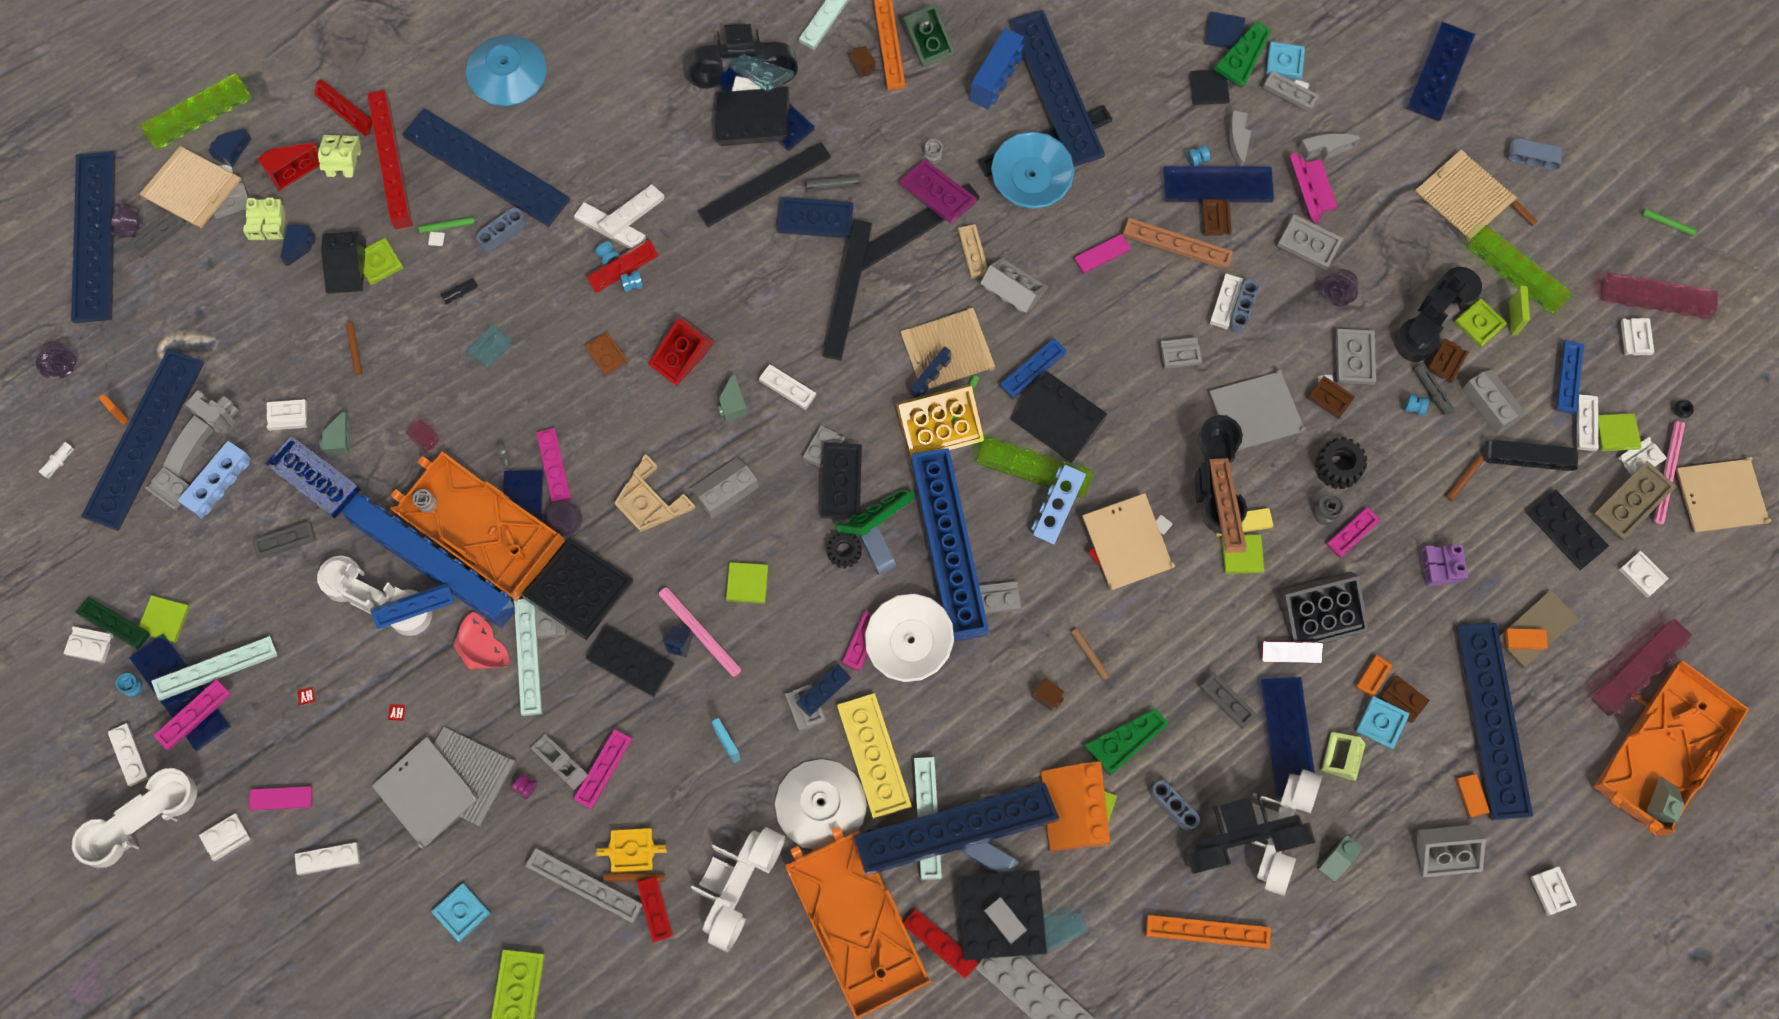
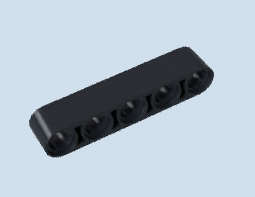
M1489 440L1485 442V462L1575 471L1578 469V449Z

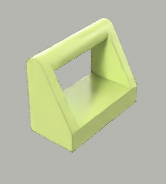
M1331 732L1321 770L1356 781L1365 742L1361 737ZM1337 740L1350 744L1344 769L1330 767Z

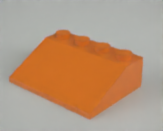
M1101 762L1082 763L1041 771L1042 783L1046 784L1059 816L1057 822L1047 824L1050 852L1110 846Z

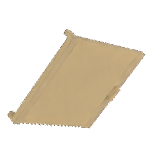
M180 146L142 190L140 196L145 201L149 200L193 225L202 228L242 179Z
M1462 150L1415 190V193L1464 234L1468 242L1517 199L1514 194H1511L1508 189L1503 187L1500 182L1489 175Z
M974 308L900 331L917 379L944 347L951 350V362L947 367H943L939 371V377L935 381L930 382L928 389L986 370L992 371L995 369Z
M1752 457L1745 460L1676 468L1694 533L1772 522L1768 517L1751 462L1753 460Z
M1145 493L1082 515L1110 591L1175 567L1174 563L1171 562Z

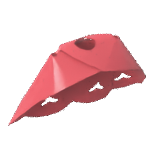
M475 612L467 615L454 641V648L466 667L474 670L509 666L510 659L503 644L494 639L493 630L488 622ZM473 618L475 619V621H478L479 624H473ZM483 628L484 631L487 633L486 635L484 633H481ZM494 647H496L497 650L500 651V653H498V652L494 653V651H495Z

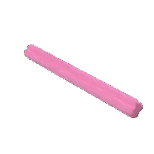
M1679 421L1674 422L1663 474L1671 482L1674 479L1685 423ZM1670 494L1656 507L1653 521L1655 524H1664Z
M667 587L663 588L659 592V596L690 628L692 633L732 677L739 675L741 668Z

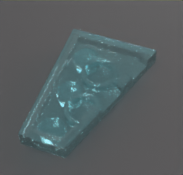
M744 54L730 62V68L767 92L793 77L792 70Z
M1080 913L1044 918L1047 953L1089 932ZM1045 954L1031 956L1035 960Z

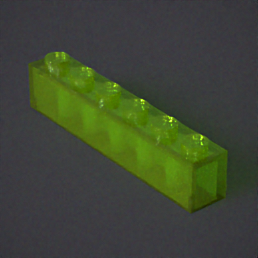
M236 72L142 123L140 127L155 150L165 147L175 139L181 138L186 133L196 130L206 122L214 120L217 116L229 112L239 104L247 102L252 96Z
M1487 225L1481 229L1468 245L1473 254L1482 258L1488 266L1497 270L1502 277L1511 281L1516 288L1527 286L1529 298L1539 303L1545 311L1552 315H1555L1574 294Z
M984 438L977 458L978 465L1048 488L1051 485H1056L1058 478L1055 476L1059 468H1064L1067 465L1086 474L1076 496L1085 499L1093 476V472H1090L1085 467L1078 468L1066 461L1059 462L1047 455H1037L1032 450H1022L1014 444H1003L995 438ZM1063 481L1060 484V488L1062 491L1068 492L1071 490L1072 485L1069 481Z

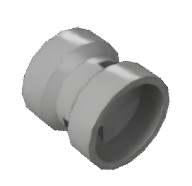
M930 139L925 144L924 158L929 163H937L942 158L943 145L939 140Z
M420 489L414 493L413 503L422 512L430 513L435 510L437 500L428 490Z

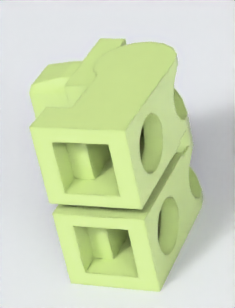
M340 135L323 136L318 151L320 170H324L327 177L336 176L337 171H343V176L353 177L357 155H360L362 152L359 136H342V138ZM346 141H353L350 144H346Z
M248 198L246 204L247 221L243 230L248 240H265V238L268 240L284 239L285 209L281 199L266 198L265 200H256L255 198Z

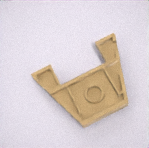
M647 454L643 456L640 465L635 469L630 481L625 485L614 503L639 532L696 508L685 494L668 506L644 480L657 470L658 466Z

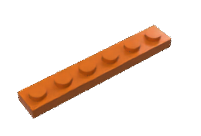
M874 0L887 90L905 89L892 0Z
M1153 915L1147 916L1146 937L1270 949L1271 927Z

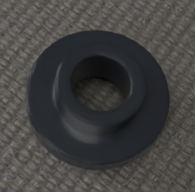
M1680 400L1675 404L1674 412L1680 418H1688L1693 414L1694 406L1688 400Z

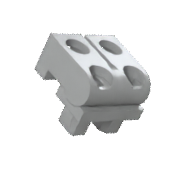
M197 390L185 403L194 416L208 424L217 433L226 432L229 425L233 426L236 423L233 417L238 412V409L225 396H222L217 403L213 400L209 402L205 395Z

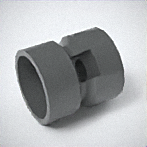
M1330 493L1323 496L1314 509V517L1317 522L1322 525H1332L1336 522L1344 510L1343 500L1336 494Z

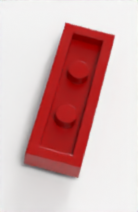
M655 876L637 882L652 942L655 943L674 937L658 877Z

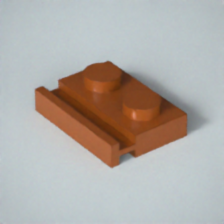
M608 332L585 345V349L605 377L621 368L623 364L628 363V359Z

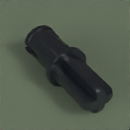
M470 279L459 286L455 285L454 288L442 293L441 296L447 305L460 297L464 298L463 295L476 289L478 285L474 279Z

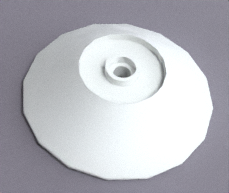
M915 593L897 595L882 603L870 617L865 633L866 651L874 667L888 678L902 682L923 680L938 672L948 660L954 643L953 624L945 609L932 598ZM915 638L914 643H909V639Z
M825 759L804 762L789 771L779 785L775 800L777 821L786 836L801 847L818 850L835 842L836 840L831 830L839 826L844 837L857 832L864 822L867 808L863 786L855 773L841 763ZM823 799L825 801L824 804L821 806L817 804V800Z

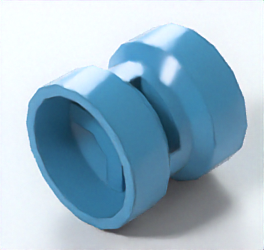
M1206 145L1186 151V157L1191 167L1198 166L1201 162L1206 163L1210 161V153Z
M609 241L600 244L595 250L597 256L602 258L604 265L620 256L618 252L613 250L614 247Z
M638 270L633 271L630 276L627 274L620 275L625 293L630 292L632 288H643Z
M1410 393L1404 410L1410 413L1414 411L1417 415L1424 416L1428 408L1429 398H1418L1417 395Z
M124 673L116 680L117 689L129 697L137 696L143 689L141 680L130 673Z

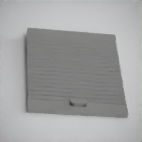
M1281 369L1277 370L1276 373L1209 391L1217 414L1231 417L1237 421L1242 429V443L1237 451L1306 431V427L1303 426L1283 378Z
M443 727L434 746L478 797V800L460 817L481 828L483 820L516 762Z
M428 737L421 741L372 785L422 849L430 844L478 800V797Z

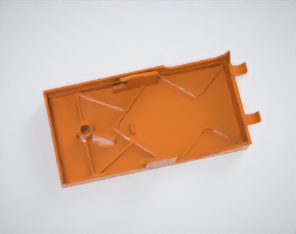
M443 451L433 463L422 456L417 463L424 467L426 471L406 495H403L397 489L393 491L390 496L398 501L399 504L390 509L406 523L467 567L474 570L485 580L491 582L499 590L507 593L517 602L565 539L511 501L510 497L487 481L483 482ZM420 489L428 490L437 500L435 510L430 513L422 512L413 503L414 493Z
M1685 661L1674 664L1593 787L1609 798L1610 802L1616 807H1621L1648 827V830L1655 836L1674 833V826L1677 822H1660L1646 813L1659 777H1663L1677 786L1685 804L1682 810L1683 813L1692 796L1702 788L1749 711V708Z
M839 826L831 830L836 840L835 842L808 855L803 856L799 846L791 849L790 851L795 861L786 864L785 868L855 1019H859L930 984L931 980L902 923V918L889 890H886L879 873L865 876L853 841V836L861 834L860 831L844 837Z

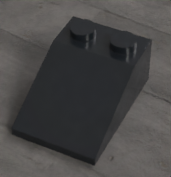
M359 231L322 234L321 253L327 294L363 291L366 240Z

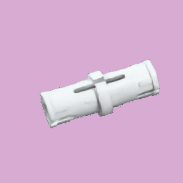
M64 442L54 455L51 454L49 456L50 459L38 472L49 479L60 466L64 465L63 462L75 449Z

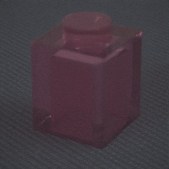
M420 419L406 432L409 438L425 453L434 449L440 440L437 434Z

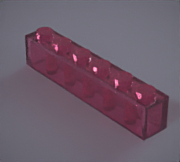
M1607 273L1601 280L1600 300L1611 304H1625L1628 307L1638 306L1646 310L1655 309L1661 310L1664 313L1673 312L1679 313L1682 316L1691 315L1697 316L1700 319H1710L1717 312L1718 291Z
M1674 618L1591 700L1608 717L1614 713L1618 715L1625 709L1624 703L1627 700L1631 702L1638 696L1636 691L1640 687L1644 689L1651 682L1649 678L1653 674L1657 676L1664 669L1662 665L1665 662L1670 663L1677 656L1675 652L1678 649L1680 651L1689 644L1687 640L1692 634Z

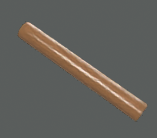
M1078 628L1071 632L1102 679L1104 681L1109 679L1111 676Z

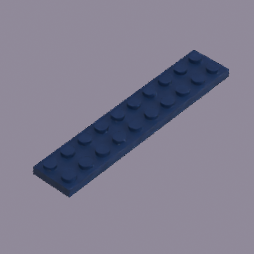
M1044 10L1011 19L1010 25L1013 32L1024 36L1023 44L1025 47L1022 54L1058 140L1071 155L1073 166L1076 167L1104 158L1103 148Z
M425 108L402 134L406 140L547 227L551 226L570 202L569 196Z
M113 151L76 155L71 321L73 323L112 320L115 154Z
M167 349L81 515L83 519L116 531L120 530L204 365L202 360Z
M1497 623L1459 625L1456 629L1491 821L1533 817V811Z
M1041 783L853 836V841L865 876L1054 823L1059 820V816L1046 784Z

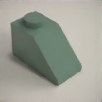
M733 375L719 397L720 405L717 406L720 416H724L726 422L747 415L744 399L736 377Z
M341 412L322 432V439L319 440L320 449L327 456L350 454V418L345 412Z
M1659 777L1646 813L1660 822H1678L1685 804L1677 786L1665 778Z
M1345 835L1339 840L1318 870L1335 883L1353 863L1363 847L1351 837Z

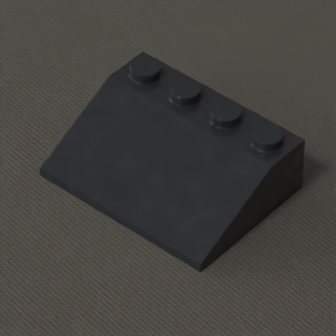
M789 87L718 92L715 118L716 142L720 146L791 141Z
M1045 371L1011 418V421L1070 463H1073L1105 422L1107 413L1051 373Z
M1351 571L1278 590L1281 610L1291 641L1326 643L1369 631L1360 577Z

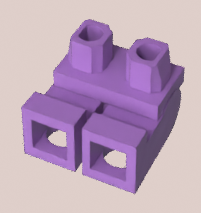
M1462 544L1445 545L1443 547L1425 546L1420 551L1423 568H1426L1424 569L1426 587L1457 584L1468 578Z

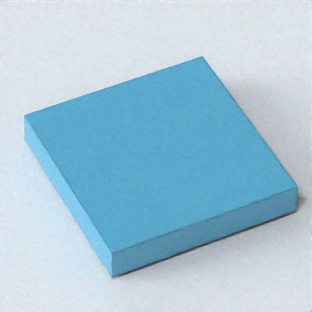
M1270 42L1266 75H1270L1273 71L1285 78L1301 80L1305 46Z
M1372 696L1356 732L1390 749H1394L1410 713Z
M719 718L712 721L714 731L732 762L740 761L739 752Z
M464 883L432 911L435 917L459 943L491 914Z

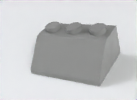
M1003 257L989 266L980 283L985 286L987 291L996 293L1000 296V299L1010 302L1018 311L1025 313L1035 306L1048 288L1047 285Z
M1493 370L1482 372L1469 380L1463 388V391L1496 433L1527 415Z
M736 457L691 487L690 491L709 517L713 519L759 487L758 480L748 466Z
M1476 824L1418 830L1417 851L1422 876L1434 877L1483 872L1486 838L1479 826Z

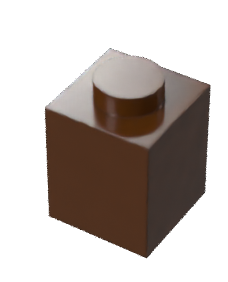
M866 45L850 52V63L859 78L870 76L875 72L876 61Z
M1044 678L1033 693L1032 698L1052 711L1054 707L1058 709L1064 701V698H1062L1064 691L1047 678Z

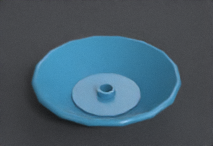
M502 35L490 38L476 47L468 58L465 73L468 86L478 98L492 105L510 106L523 103L538 92L545 81L547 65L544 54L535 43L522 36Z
M1034 131L1019 133L1004 141L994 154L991 167L994 184L1002 196L1017 206L1031 209L1049 207L1061 200L1070 189L1075 172L1072 157L1064 145L1048 134Z

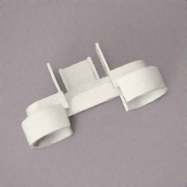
M334 556L326 560L317 574L321 590L330 599L338 602L348 601L351 605L371 614L370 609L419 593L411 589L401 590L397 587L393 588L388 582L383 589L385 593L357 580L358 574L364 576V571L354 560L346 556ZM432 611L392 624L391 627L402 635H417L429 626L432 619Z
M174 768L156 772L148 780L145 788L150 791L144 796L139 794L115 811V816L107 822L102 819L90 820L76 830L72 839V850L75 857L87 865L104 868L114 864L122 856L123 852L130 847L139 849L137 843L131 839L133 838L131 834L160 813L163 814V819H172L177 822L178 820L175 816L186 813L193 806L197 798V787L194 780L184 772Z
M1304 769L1301 776L1290 774L1281 802L1261 796L1262 800L1280 806L1278 812L1265 808L1268 821L1294 816L1296 808L1311 813L1322 775ZM1253 804L1258 825L1263 824L1264 819L1260 806ZM1272 838L1264 839L1269 841L1267 845L1257 841L1252 842V844L1266 848L1257 876L1258 879L1266 882L1264 890L1285 896L1296 859L1281 854L1282 852L1276 853Z
M767 827L761 833L753 830L738 857L712 845L715 851L737 861V864L733 867L713 857L702 881L699 883L700 886L720 895V897L716 898L691 886L693 891L715 901L703 927V931L709 935V944L725 952H729L733 947L746 921L742 917L743 914L735 911L734 908L755 867L770 873L782 850L785 841L784 835Z

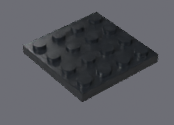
M570 538L524 592L522 597L587 640L632 585L633 579Z
M1039 870L957 876L964 961L1047 954ZM1000 897L1027 930L1011 944L984 912Z

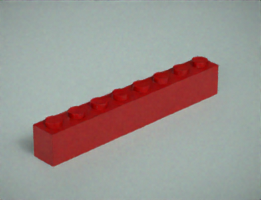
M385 90L367 93L390 220L395 230L413 226L390 100Z

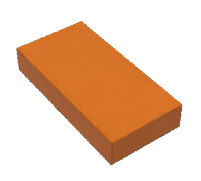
M106 394L99 397L109 412L122 425L128 422V418Z
M1507 628L1505 630L1507 649H1548L1546 629Z
M1376 654L1355 688L1372 698L1393 664Z
M1477 774L1456 779L1468 817L1472 818L1490 813Z

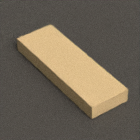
M976 224L959 227L958 234L971 279L982 277L987 272L988 267Z

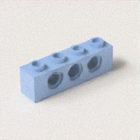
M227 441L177 501L202 519L204 515L211 511L214 503L223 497L224 491L229 485L236 481L240 472L248 467L251 458L246 452ZM229 463H232L231 467L225 469ZM216 478H220L217 483L213 484V481ZM207 493L204 498L200 499L202 494Z
M1067 465L1064 468H1059L1055 476L1058 478L1056 485H1051L1047 494L1050 496L1048 503L1044 502L1040 509V513H1042L1040 521L1035 520L1031 529L1035 531L1034 536L1055 544L1086 476L1085 473ZM1063 481H1069L1072 488L1070 491L1064 492L1061 490L1060 484ZM1056 498L1062 499L1064 503L1063 507L1059 510L1054 509L1052 506V502ZM1047 516L1055 518L1056 523L1053 527L1045 525L1044 520Z

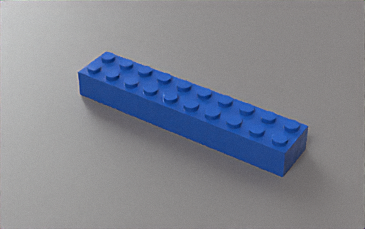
M946 448L912 454L911 465L940 603L953 624L954 642L987 636L989 629L950 450Z
M354 493L340 510L350 524L440 586L448 583L452 595L501 629L515 613L514 602L507 593L502 590L499 593L488 580L483 582L479 578V574L474 570L470 569L468 571L458 559L454 558L452 560L445 550L440 547L436 549L429 539L418 536V533L410 526L406 528L397 517L392 516L391 518L384 508L379 505L377 507L373 505L372 501L365 495L360 497Z

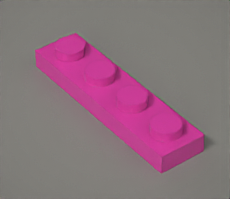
M1295 152L1290 157L1311 219L1316 224L1322 221L1320 215L1323 212L1320 205H1316L1315 199L1317 194L1314 188L1311 189L1309 184L1312 182L1311 177L1304 169V167H1307L1303 157H1299L1298 153Z
M555 428L536 432L552 503L556 504L572 500Z
M216 679L162 727L154 737L166 750L170 751L232 694Z
M614 729L588 776L575 795L574 801L590 810L593 809L630 746L632 738Z

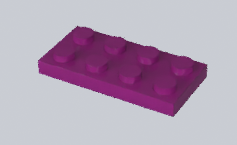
M925 159L899 181L900 186L951 225L977 203L976 197Z

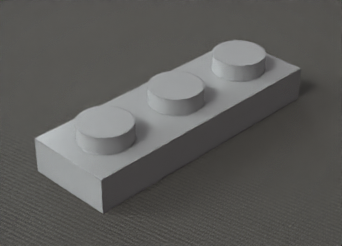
M1273 71L1263 86L1264 89L1308 112L1312 110L1319 98L1318 94Z

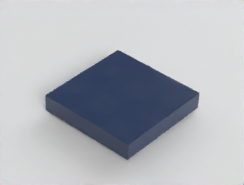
M1211 11L1205 45L1231 49L1243 36L1245 18Z

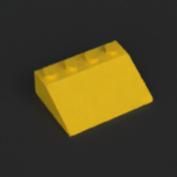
M968 384L895 403L910 457L912 454L946 448L952 450L984 441L972 386ZM953 416H956L958 419L954 423L951 422Z

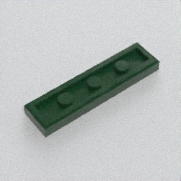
M89 597L75 612L78 616L136 650H139L151 635L148 631Z

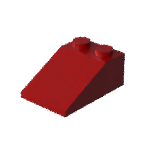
M314 142L273 148L257 158L266 175L278 191L286 188L320 165L318 158L319 150Z
M678 318L648 365L675 386H678L705 357L715 340L690 321Z

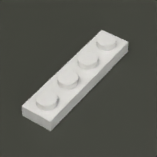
M651 184L598 223V228L612 239L663 201L664 194Z
M583 202L574 215L575 220L607 236L598 228V223L609 215ZM628 226L614 236L612 240L632 249L644 242L646 235Z

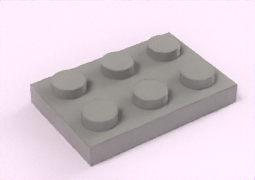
M1293 215L1278 243V247L1327 270L1343 238Z
M1337 329V383L1375 385V332L1372 330Z

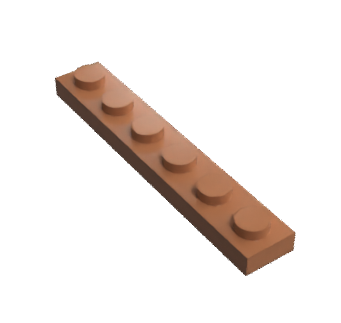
M1131 218L1128 219L1123 233V237L1225 270L1228 269L1234 252Z
M1209 459V470L1225 552H1246L1247 546L1229 459Z

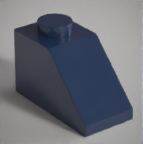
M245 129L217 136L215 141L210 144L208 151L213 159L233 167L251 141V137Z
M287 224L280 256L285 266L291 265L311 251V246L315 243V234L309 226Z
M684 625L672 626L664 641L668 653L687 658L693 637L689 627Z

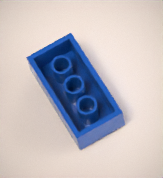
M1007 28L1003 30L972 81L971 102L989 110L992 104H996L999 92L1003 91L1007 85L1006 80L1014 74L1015 65L1020 64L1022 61V52L1025 47L1023 44L1024 36Z

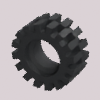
M839 532L838 535L835 533L833 538L830 537L829 543H827V554L833 565L837 564L839 568L843 566V569L847 568V566L853 567V564H857L858 559L861 558L862 545L859 542L858 536L855 537V534ZM840 544H849L852 552L848 556L839 555L837 547Z

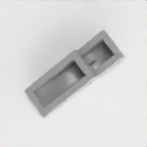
M1234 110L1230 119L1229 142L1235 164L1239 170H1242L1252 130L1245 129L1248 113Z
M1350 134L1314 136L1302 140L1299 151L1305 161L1318 155H1322L1323 159L1326 160L1356 148L1360 138Z
M193 416L172 446L163 467L179 478L204 449L201 445L212 434V428L196 416Z
M546 734L531 747L573 790L588 776Z

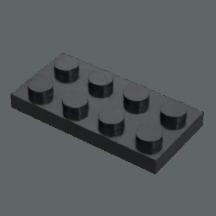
M824 442L821 518L849 520V517L854 514L860 515L862 445Z
M1556 489L1526 513L1579 571L1609 547L1604 539Z
M608 625L586 657L589 662L653 698L675 665L672 661Z

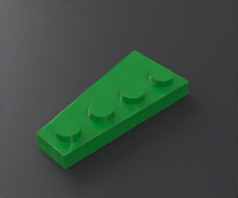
M1259 21L1255 22L1213 69L1239 87H1244L1272 30Z
M898 490L880 500L881 504L865 508V513L860 515L854 514L849 517V522L836 524V529L838 532L858 534L860 536L867 535L875 526L881 525L886 518L895 515L897 510L907 506L915 498L914 492Z
M1154 709L1134 719L1132 722L1085 744L1083 747L1097 762H1101L1102 768L1111 776L1167 727L1169 723Z

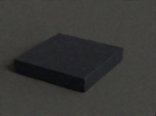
M1215 70L1190 72L1194 105L1229 104L1230 97L1226 77Z

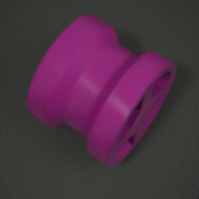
M522 774L513 785L512 791L515 793L519 792L524 799H528L534 792L537 782L534 780L530 781L527 775Z

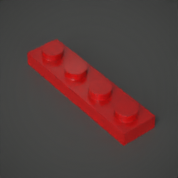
M324 80L316 81L314 95L363 136L370 135L372 120Z
M647 239L586 275V278L593 291L597 293L621 279L620 275H628L658 257V254L651 240Z
M917 909L903 923L910 933L965 980L979 964L976 960L964 961L963 949Z

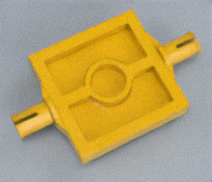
M652 828L611 831L609 848H597L596 851L597 857H610L612 873L652 871L655 853H667V849H665L667 845H654Z

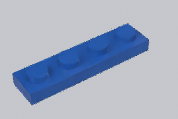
M1054 338L1000 384V387L1013 400L1065 356L1067 350Z
M1571 341L1563 343L1556 411L1570 414L1577 412L1584 344Z
M446 583L372 608L370 611L377 629L453 604L455 601L449 585Z

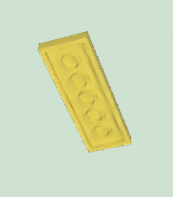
M875 693L838 704L837 708L872 818H880L911 808L910 799Z

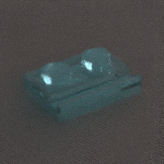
M492 325L467 352L489 370L514 342Z

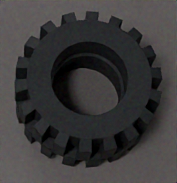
M1342 437L1340 440L1334 438L1333 441L1330 440L1324 445L1316 458L1315 467H1317V475H1321L1319 479L1326 481L1325 485L1329 486L1331 484L1334 489H1337L1338 486L1340 489H1345L1346 486L1350 488L1358 482L1368 464L1365 463L1368 460L1367 456H1364L1365 450L1364 448H1359L1360 444L1358 442L1355 444L1353 439L1347 441L1346 437ZM1339 456L1346 459L1350 465V470L1338 469L1333 464L1332 457Z

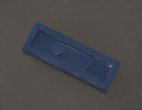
M944 347L911 386L910 392L913 397H919L920 394L924 395L928 390L930 382L935 381L939 377V371L949 365L952 360L950 349Z
M837 664L804 694L796 704L811 717L851 677Z

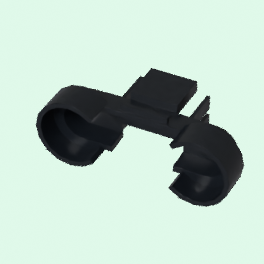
M751 24L724 25L726 44L721 45L719 31H717V45L698 47L691 51L686 59L689 81L694 86L703 89L714 88L721 84L720 75H724L722 58L758 56L759 73L763 72L764 80L775 85L791 81L798 71L793 48L780 42L760 43L758 29H756V43H753Z
M1455 267L1447 271L1423 300L1420 308L1417 310L1420 312L1416 318L1407 320L1395 336L1397 352L1404 359L1411 362H1421L1428 359L1440 342V334L1444 329L1441 325L1448 317L1444 311L1456 297L1462 299L1460 311L1470 308L1482 292L1480 277L1467 267Z
M1224 415L1212 416L1206 420L1198 434L1197 442L1199 449L1204 454V463H1201V467L1198 468L1195 474L1196 503H1203L1206 497L1201 512L1203 522L1208 529L1218 534H1222L1209 470V459L1228 458L1229 463H1232L1243 438L1242 429L1237 421ZM1236 494L1241 522H1243L1248 508L1242 495L1237 496Z
M1257 794L1264 823L1258 825L1251 798L1220 805L1227 833H1225L1218 806H1213L1220 835L1192 842L1193 852L1187 854L1191 872L1195 874L1231 864L1227 849L1268 838L1273 839L1276 853L1316 843L1310 822L1303 824L1299 814L1269 822L1261 794Z

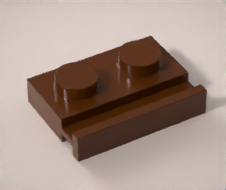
M1203 200L1204 236L1231 235L1229 200Z
M1445 338L1430 363L1428 370L1451 383L1469 351L1461 349L1462 347Z
M1325 376L1322 377L1308 397L1309 400L1340 419L1355 398L1354 395Z
M1399 676L1393 680L1380 697L1381 700L1410 713L1407 719L1410 723L1415 721L1430 701Z

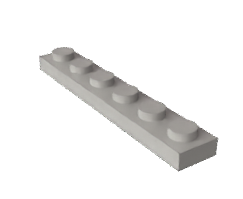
M536 848L525 866L633 924L643 907V904Z

